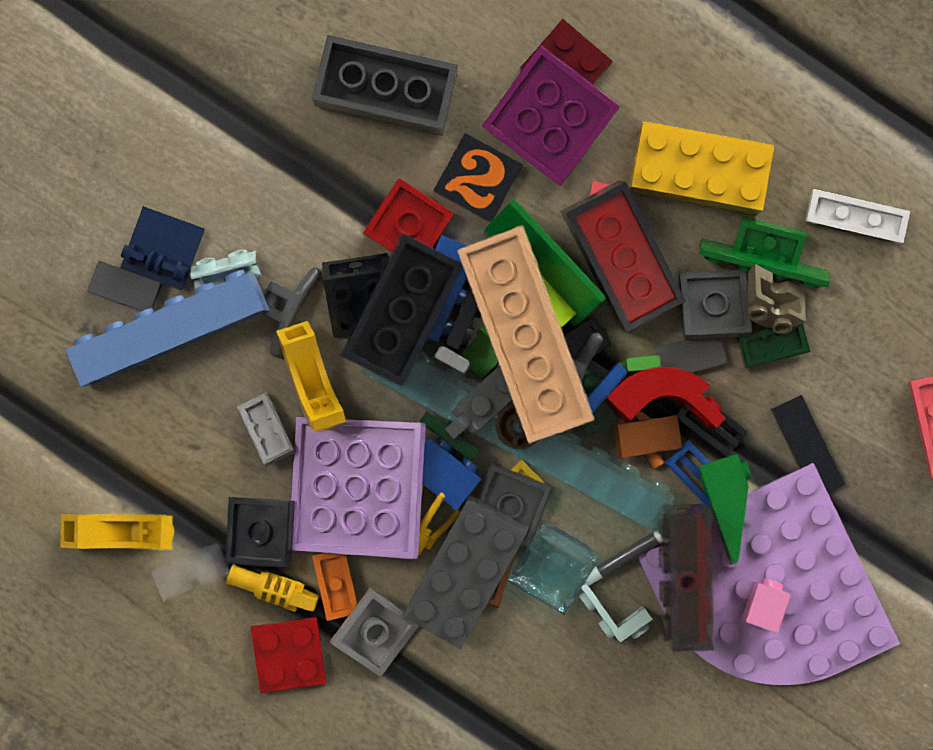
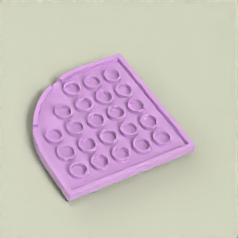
M814 463L797 469L748 493L740 556L736 564H729L712 511L701 515L704 519V529H708L709 556H704V562H708L710 568V589L705 590V596L710 598L711 621L706 623V642L699 643L697 638L682 640L710 664L733 676L756 683L796 685L828 678L900 644ZM672 537L637 558L661 609L674 628L673 587H678L672 576V568L675 564L672 561ZM764 578L782 583L784 584L782 591L791 594L778 633L747 623L741 619L754 581L763 584Z

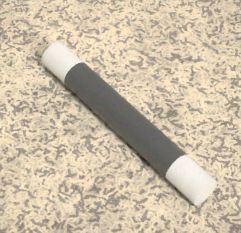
M667 523L582 574L588 586L592 585L672 537L671 527Z

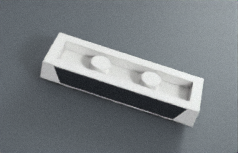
M813 189L811 190L804 223L901 245L904 243L910 211Z

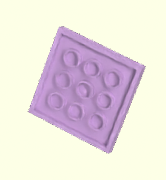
M296 417L294 446L296 452H294L291 500L295 501L292 550L418 559L426 424L346 419V422L338 424L333 429L313 432L305 417Z

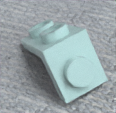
M585 582L580 585L583 593L579 595L580 599L590 612L594 609L598 611L603 619L598 624L609 640L615 636L619 642H622L630 635L635 639L650 628L647 623L653 619L643 606L615 625Z

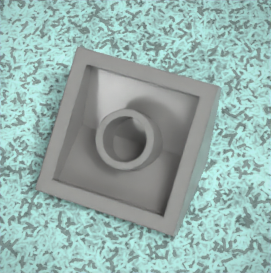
M369 588L330 640V643L381 677L419 626L402 616L404 613L403 609L385 596Z

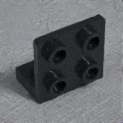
M387 253L322 263L323 284L334 338L347 337L352 332L388 260Z

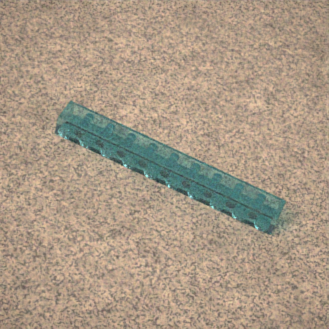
M421 351L403 387L365 368L361 371L366 376L452 422L457 418L452 411L474 389V387L463 382L466 377L465 375L450 367L447 368L446 372L434 366L437 360ZM510 401L505 407H507L510 404H513L514 402ZM503 409L480 430L477 429L473 433L654 532L657 531L674 499V496L668 493L670 487L654 478H652L650 483L639 478L640 470L623 462L621 467L609 461L612 455L595 446L592 451L580 446L582 439L566 430L563 435L556 433L539 439L532 447L522 450L512 449L504 445L498 438L496 431V421ZM516 420L513 423V428L517 433H521L524 431L520 420Z

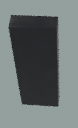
M802 395L770 409L798 468L801 469L814 463L828 493L845 485Z

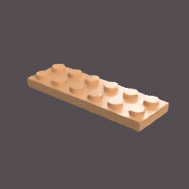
M519 226L457 250L528 443L593 421L594 416L524 227Z

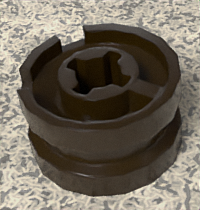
M514 403L508 405L500 412L496 421L498 438L504 445L512 449L522 450L532 447L539 440L528 443L524 431L517 433L514 430L513 423L516 420H520Z

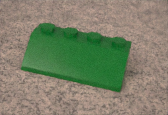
M514 198L484 229V235L488 239L519 226L524 227L541 275L577 313L563 326L565 328L569 325L574 329L607 297Z

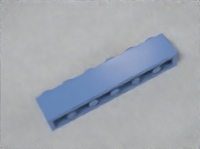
M244 270L233 272L225 276L226 282L214 286L213 282L202 285L194 290L196 295L186 299L183 298V295L171 298L164 302L165 308L156 312L149 308L134 315L135 320L125 325L122 321H118L104 327L105 333L93 337L92 334H87L73 341L75 346L66 349L80 387L93 386L269 312V307L256 275L249 272L245 274Z

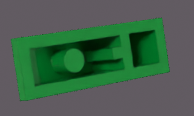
M738 454L701 465L697 470L730 565L736 564L739 561L749 488L747 481L752 479L746 460L740 462Z

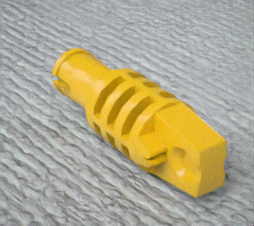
M235 564L232 565L226 581V585H232L253 592L254 597L258 600L296 612L297 607L313 612L319 599L318 594L304 589V583L269 571H262L259 574L238 567Z

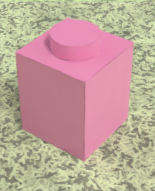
M764 578L763 584L754 581L741 619L747 623L778 633L791 594L782 591L784 586L782 583Z

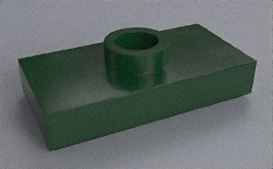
M803 324L792 327V331L787 334H777L773 332L772 328L753 332L750 337H737L745 369L810 352Z
M427 411L420 419V423H425L428 430L470 461L474 460L480 450L462 438L465 431L461 432L455 439L449 436L445 428L452 421L449 420L445 425Z

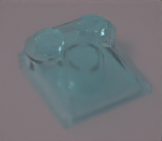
M541 524L507 581L565 615L596 566L599 558L588 545L555 526Z

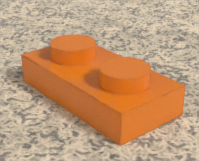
M319 553L312 555L327 621L349 616L358 604L347 554Z

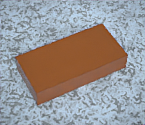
M677 415L612 425L617 458L682 448Z

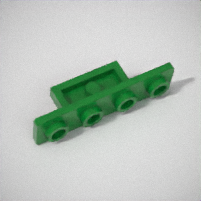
M742 216L733 246L703 238L700 240L699 254L704 256L707 261L720 264L723 261L733 263L744 271H749L756 264L772 272L773 278L786 280L788 277L800 280L801 284L811 288H818L819 285L828 287L830 283L828 270L798 263L807 237L804 231Z

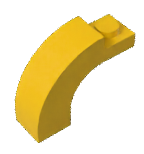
M305 321L276 331L292 384L309 427H312L313 432L325 431L346 422L343 409L328 379L317 340L309 322Z
M61 514L60 548L172 550V540L174 538L173 516L162 514Z

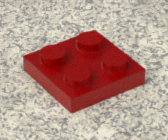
M398 178L364 230L363 235L392 252L399 236L403 233L433 248L450 223L454 213Z
M318 616L251 626L260 693L327 683Z

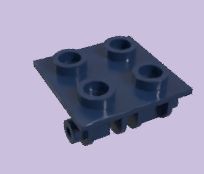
M143 206L129 245H125L122 250L121 257L124 259L120 268L183 291L205 228Z

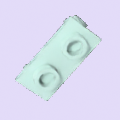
M238 250L230 253L228 258L215 261V258H206L198 261L196 266L191 267V280L199 278L194 280L195 289L212 282L214 286L225 282V276L239 270H244L245 274L248 272L256 275V278H260L259 265L252 266V264L256 263V251Z

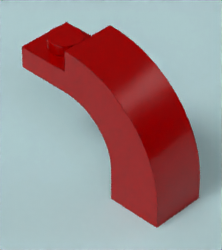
M655 367L637 372L619 383L604 400L626 423L631 421L650 401L660 398L673 399L684 404L710 430L716 429L726 419L720 413L723 410L722 407L713 398L708 396L705 399L702 396L710 386L705 380L689 371L673 367Z

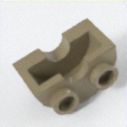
M755 264L748 271V319L759 325L772 328L773 332L777 334L791 332L792 327L806 322L805 290L789 281L783 283L773 282V273Z

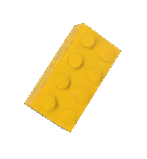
M643 121L639 129L629 189L631 193L757 216L764 208L775 145Z

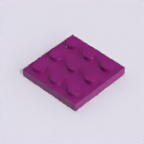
M541 45L482 127L561 186L621 105Z

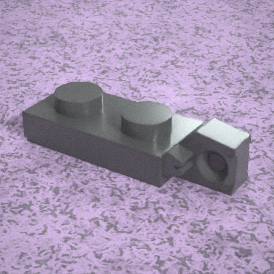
M500 365L464 397L452 411L457 418L445 428V431L451 438L455 439L466 428L471 434L477 429L480 430L512 400Z

